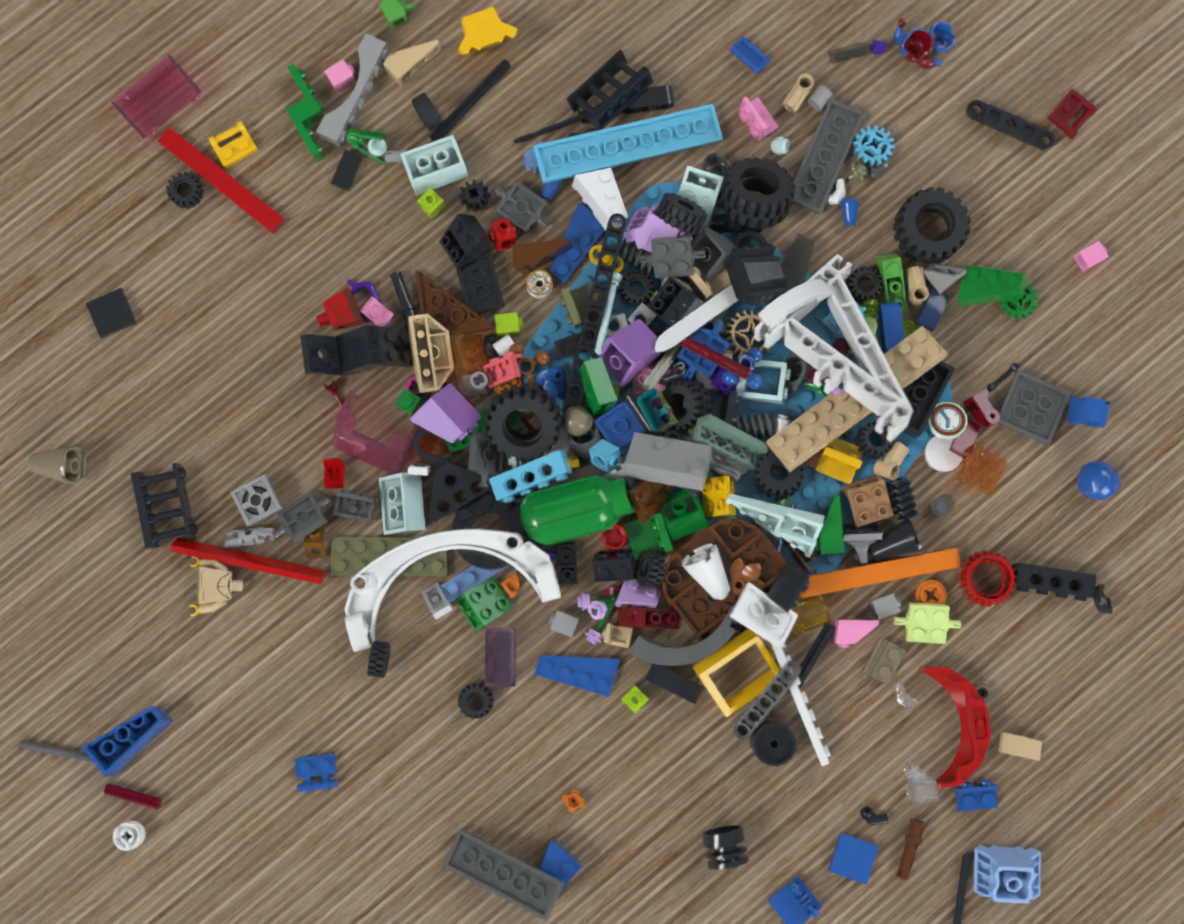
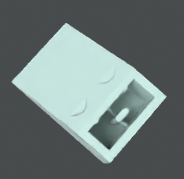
M687 165L678 195L688 198L689 201L695 202L696 205L701 206L706 211L707 218L702 228L708 227L724 177Z

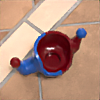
M900 19L897 23L898 27L895 30L893 39L900 46L902 57L908 62L917 63L925 70L934 66L939 67L942 64L940 58L935 59V61L928 58L929 53L934 48V40L931 34L922 28L912 29L908 34H905L903 27L906 21Z

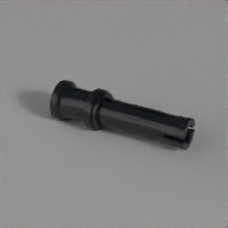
M394 272L390 274L401 305L400 313L404 316L405 327L409 329L408 316L417 315V308L410 299L402 272Z

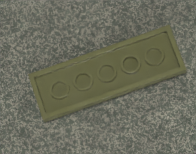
M332 537L331 576H355L380 556L420 537ZM448 550L435 552L415 561L401 572L399 576H447Z

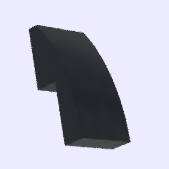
M557 543L558 584H578L576 543Z

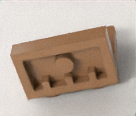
M874 475L841 486L842 493L849 500L857 527L893 516L885 481L880 476Z

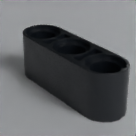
M665 85L646 88L621 113L633 114L673 108L675 104L672 86Z
M653 663L645 677L646 680L693 704H696L704 688L702 685L662 665Z

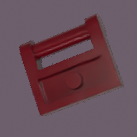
M1071 89L1047 119L1062 130L1068 138L1074 139L1077 131L1090 116L1095 114L1097 108L1074 89ZM1082 107L1084 112L1071 127L1067 123Z

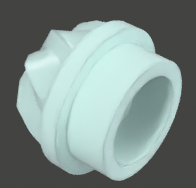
M783 136L775 138L770 145L773 153L780 156L787 154L789 139H785Z

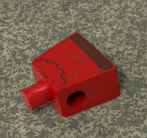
M349 287L324 301L322 304L326 312L316 316L320 327L331 323L335 331L365 324Z

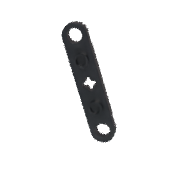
M973 100L966 108V114L970 119L1040 150H1048L1055 143V136L1051 131L1045 130L1041 126L993 105ZM972 106H978L981 113H973ZM1010 121L1013 122L1012 125L1014 126L1011 129L1008 128L1007 124ZM1040 137H1048L1049 144H1042V142H1040Z

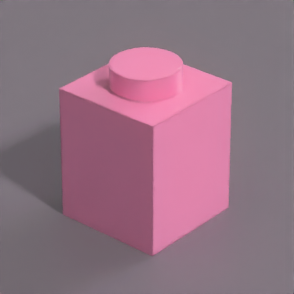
M344 59L324 71L337 93L356 82L354 74H356L351 64L347 65Z
M1097 241L1073 257L1082 272L1104 261L1109 256L1106 247L1100 241Z

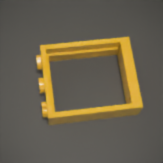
M749 628L726 643L715 653L693 666L698 677L726 718L760 695L781 669L779 662L772 659L774 655L768 645L764 646L763 642L765 639ZM753 644H756L770 670L724 701L708 675Z

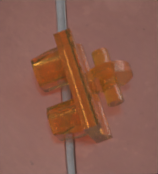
M432 434L422 436L425 440L419 446L423 451L437 455L438 451L444 452L445 448L441 447L443 439ZM412 445L410 451H411L412 453H414L415 455H417V458L421 459L422 461L427 462V461H428L427 459H425V458L419 456V455L415 452L414 447H413V445Z

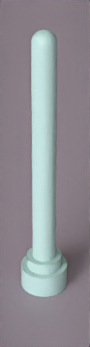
M616 272L613 274L595 347V353L598 355L602 353L601 350L604 347L616 289L620 287L621 279L623 280V276Z

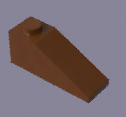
M568 239L512 244L513 267L520 273H529L530 270L541 267L572 248V243Z

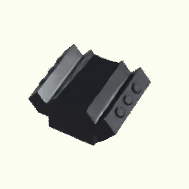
M766 243L732 248L729 257L732 266L726 270L736 299L750 306L770 304L790 290L785 288L788 278H785L779 262L780 257L774 255L776 246Z

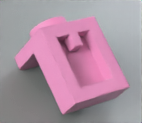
M371 297L360 310L369 320L380 327L387 326L394 315L374 297Z

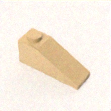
M438 40L396 51L385 59L383 63L384 68L402 86L441 51L440 43Z

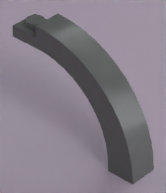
M736 604L731 607L723 622L713 634L700 642L686 646H670L655 642L642 634L638 636L628 653L646 662L665 666L686 665L702 660L724 646L738 630L737 627L732 625V623L736 624L738 621L730 617Z

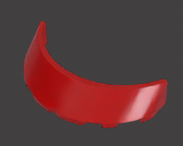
M943 666L919 667V672L931 676L948 691L957 707L961 723V738L956 756L948 769L939 778L934 780L933 784L938 788L960 786L981 766L989 746L991 726L989 725L987 707L975 687L955 671Z

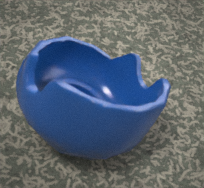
M944 21L937 22L930 28L929 33L934 40V48L932 49L934 52L944 53L953 47L955 35L952 34V25Z

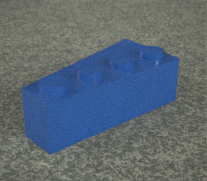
M150 706L125 723L114 727L113 730L102 734L96 740L85 744L81 748L104 776H116L173 720L161 706Z

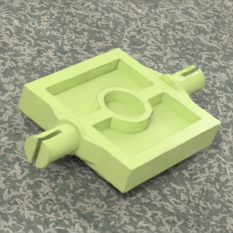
M909 602L906 617H894L893 620L894 625H905V640L907 642L946 644V635L949 628H961L960 620H949L950 606L948 604Z

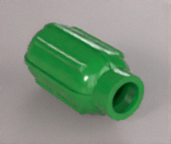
M595 475L529 493L523 498L520 505L523 529L533 542L544 546L610 529L619 521L621 516L635 512L628 493L631 490L629 482L625 476L609 481L604 477Z

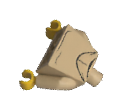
M191 557L197 559V563L195 565L190 564V566L198 568L197 604L189 606L195 607L196 612L190 614L191 616L215 612L225 606L227 600L231 599V592H242L243 580H232V572L228 571L225 565L216 560Z

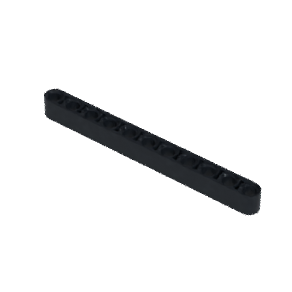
M620 213L613 214L607 223L561 409L562 415L568 405L581 406L584 395L582 379L575 377L574 371L580 368L584 362L579 357L580 350H587L589 358L593 357L626 225L625 217ZM615 218L619 219L622 226L615 228L612 226L611 221ZM608 238H615L617 245L610 247L607 244ZM604 256L612 258L610 266L603 264L602 258ZM605 275L608 278L607 284H599L598 276ZM596 293L603 296V302L600 304L593 301V295ZM591 312H595L599 316L598 321L595 323L590 322L588 319V315ZM585 331L593 332L594 339L592 341L584 339L583 334ZM574 386L580 389V395L576 398L571 397L569 393L570 389Z

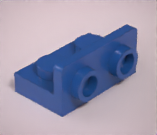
M982 780L976 785H972V782H964L960 786L954 787L957 811L998 808L996 796L998 785L992 783L991 780Z

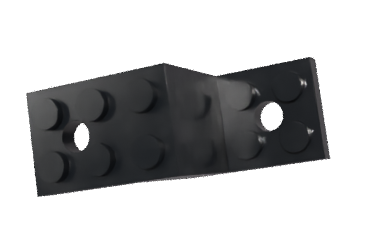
M365 325L338 336L312 334L300 336L305 374L352 376L379 366H413L409 329ZM318 351L322 353L323 358L319 357Z

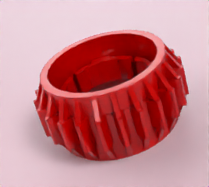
M983 550L981 553L979 551L975 552V556L969 555V560H963L965 565H961L960 568L962 570L957 573L960 575V579L957 581L961 583L959 588L963 589L962 595H967V600H973V604L979 603L981 607H985V605L987 607H992V605L999 606V602L1005 603V598L1011 597L1009 593L1015 591L1013 585L1017 584L1014 582V578H1017V576L1013 573L1015 569L1011 568L1012 563L1006 561L1007 557L1001 558V553L995 554L994 551L987 552V550ZM990 563L999 569L1003 583L1000 584L999 589L995 593L984 594L974 587L972 583L973 578L970 575L974 573V569L979 564Z

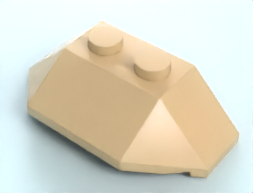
M428 314L408 316L409 340L419 392L438 391L454 370L449 331Z

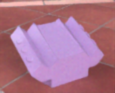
M658 204L653 205L651 209L648 207L637 209L623 233L626 243L635 241L638 249L642 248L650 253L652 252L651 239L689 235L691 241L693 238L691 233L681 232L677 228L671 227L670 224H666L664 220H661L656 215Z

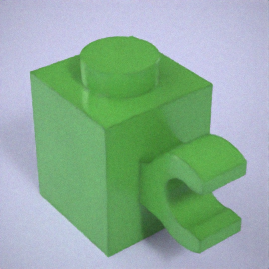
M383 0L379 4L381 12L392 30L408 22L405 12L415 9L414 2L406 4L409 0H401V3L398 0Z

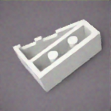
M611 168L575 175L572 184L573 189L579 192L583 202L592 209L593 215L605 230L609 218L615 213L622 214L627 222L628 214ZM615 218L611 221L612 226L615 228L622 226L619 219Z

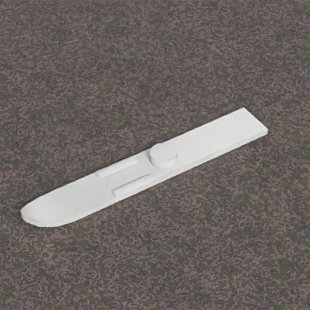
M732 284L661 334L656 341L654 350L656 352H663L674 347L737 302L739 299H736Z

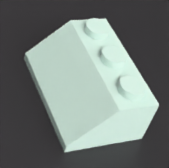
M454 135L400 154L416 196L425 193L429 188L434 190L469 177Z
M398 473L379 478L384 535L426 530L421 475Z

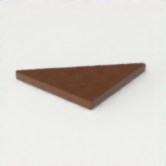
M418 270L415 271L421 315H430L449 331L450 338L495 329L494 325Z

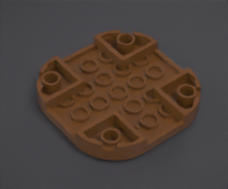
M729 517L711 523L679 547L666 563L664 568L666 572L663 574L664 579L662 580L665 597L694 632V636L699 641L713 634L723 622L731 607L737 603L740 595L734 594L730 589L729 595L722 600L713 599L683 568L682 560L688 554L691 557L695 554L693 550L712 543L713 546L716 545L729 584L732 579L730 567L737 558H740L745 566L752 563H760L761 573L758 579L765 584L761 591L766 594L787 562L765 533L748 520ZM740 581L736 582V587L738 589H741L743 587V584ZM740 622L732 623L738 630L729 641L748 628Z

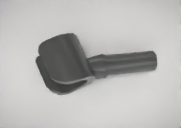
M884 163L882 166L869 168L872 174L870 178H881L882 171L888 167V164Z

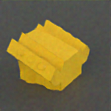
M494 7L462 17L461 24L465 37L457 52L462 55H468L470 49L481 51L502 43L504 37L510 40L513 39L518 29L501 22Z

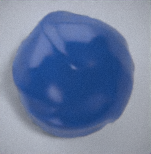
M1093 461L1083 465L1077 477L1079 491L1093 500H1106L1112 497L1119 489L1121 483L1117 470L1103 461Z

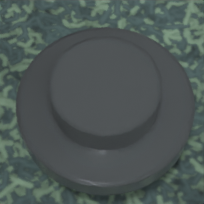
M943 497L935 498L931 503V511L936 516H945L950 511V503Z

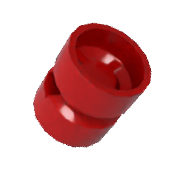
M615 524L612 528L603 531L601 535L602 543L610 550L620 549L627 539L625 529Z

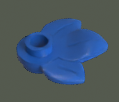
M552 366L548 371L539 372L534 383L542 386V390L546 389L549 391V397L557 396L563 401L567 388L564 369L560 366Z

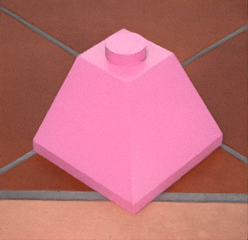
M832 620V625L835 627V631L832 634V643L838 644V647H849V644L857 643L878 626V621Z

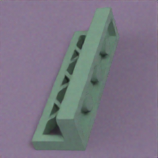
M711 414L697 418L693 440L701 444L711 445L712 450L751 470H754L757 466L758 455L768 452L769 446L766 443ZM702 429L706 431L709 438L701 437ZM715 437H719L724 446H718ZM733 444L736 447L738 454L732 452L730 445ZM745 452L752 454L751 462L747 461Z

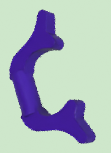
M347 281L352 287V293L355 294L359 289L366 288L370 296L381 303L375 286L372 283ZM364 315V322L368 323L369 319Z

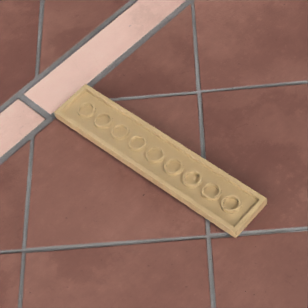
M923 326L884 354L902 389L948 356L947 352ZM846 391L842 394H834L832 392L768 439L766 444L786 469L791 472L872 411Z

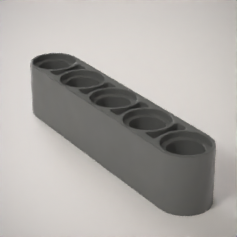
M792 660L786 662L740 717L733 728V733L738 739H747L794 684L801 673V666L798 662ZM786 669L792 670L795 675L788 674ZM775 683L780 684L783 689H778ZM763 697L768 698L771 703L765 702ZM752 711L757 712L759 717L754 716ZM740 725L746 726L747 730L742 729Z

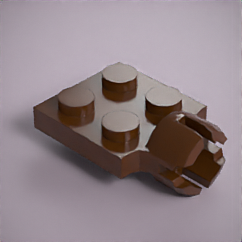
M640 480L628 492L640 522L646 523L669 499L668 490L673 485Z

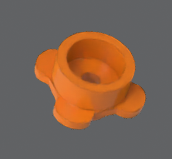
M573 789L572 793L562 797V801L566 803L570 813H574L576 809L585 805V800L579 795L580 791L578 789Z

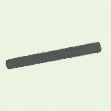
M20 740L18 745L19 748L93 762L84 752Z

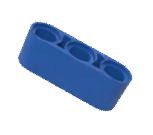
M899 302L878 305L883 355L905 339Z

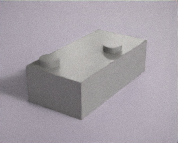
M635 432L625 461L626 477L703 491L711 463L712 446Z

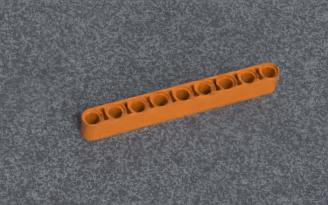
M953 547L917 556L809 575L810 586L805 593H800L798 599L961 567L958 547Z

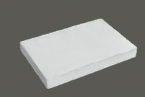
M747 583L730 617L780 649L792 629L798 614L792 610H789L788 613L768 598L765 592L751 583Z

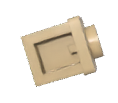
M607 623V627L603 629L602 638L604 643L630 649L634 629Z

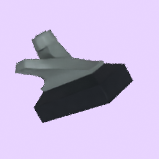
M878 522L857 527L855 524H842L844 542L855 548V559L860 561L861 564H866L869 546L876 542V540H882L883 533Z

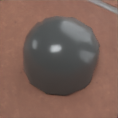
M716 152L707 154L703 160L702 170L724 177L727 168L731 165L724 155L719 156Z

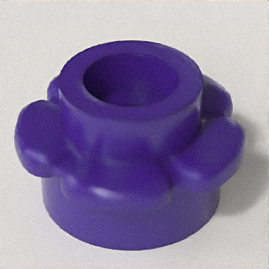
M873 40L872 44L869 45L873 54L882 55V53L887 52V44L884 42Z

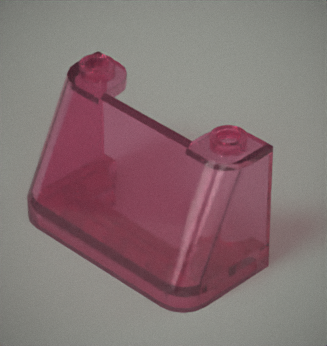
M169 54L111 103L143 139L147 137L150 140L158 133L155 129L189 101L193 104L201 97L199 95L201 90Z

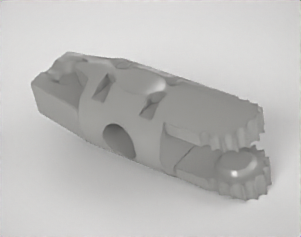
M254 527L229 530L225 532V536L228 539L225 540L224 545L230 548L274 541L275 537L272 533L274 529Z

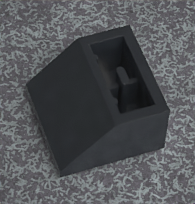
M457 214L439 241L456 268H461L483 256L492 243L476 217L465 214Z
M670 276L647 307L672 327L706 302Z
M787 560L767 591V597L787 613L790 609L794 610L800 601L798 599L800 593H805L810 586L809 573L790 560Z

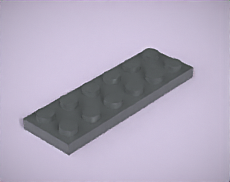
M830 98L794 179L795 194L792 203L819 215L821 214L863 119L864 112Z
M459 829L443 866L545 921L549 919L564 884V881L463 829Z

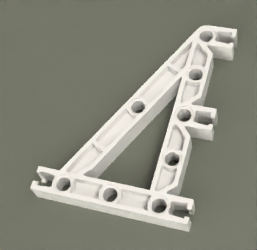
M837 254L808 281L822 279L833 291L832 295L826 297L827 304L860 367L799 323L821 301L817 303L814 300L787 315L784 322L771 329L761 321L755 327L754 339L759 342L762 340L761 336L764 335L766 337L764 346L769 349L781 337H784V345L815 369H818L815 372L813 381L816 386L819 387L822 384L820 381L828 376L829 378L824 381L826 382L824 392L830 394L843 382L844 391L876 415L881 416L875 428L879 434L884 431L882 429L884 426L891 423L894 427L890 425L887 428L889 432L886 438L891 442L909 424L912 407L844 282L850 276L852 264L847 262L845 267L838 270L843 258Z

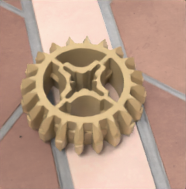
M743 310V317L740 313H736V319L730 318L732 324H726L725 327L728 330L724 331V335L729 337L724 340L728 343L731 342L728 350L734 348L733 356L737 352L740 353L738 358L747 355L748 351L752 348L753 342L757 341L753 336L749 342L748 336L745 335H747L749 330L754 335L755 323L759 324L762 321L758 316L760 311L757 315H754V310H751L748 315L747 311ZM748 321L745 330L735 331L739 324ZM762 335L761 338L764 340V344L759 349L764 357L763 352L768 354L770 349L764 346L766 337ZM735 337L744 341L745 348L737 343Z

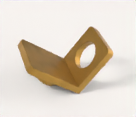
M325 524L304 537L303 545L307 558L326 557L323 543ZM318 548L320 549V552L313 553L310 551V549Z

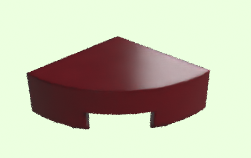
M618 585L603 589L604 596L619 594L622 586Z

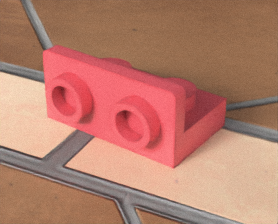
M508 352L503 354V358H493L489 360V364L483 366L485 375L488 378L489 388L521 377L517 360L523 358L522 354Z

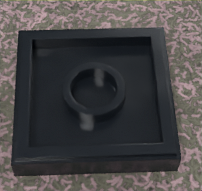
M121 288L86 303L101 338L137 323Z

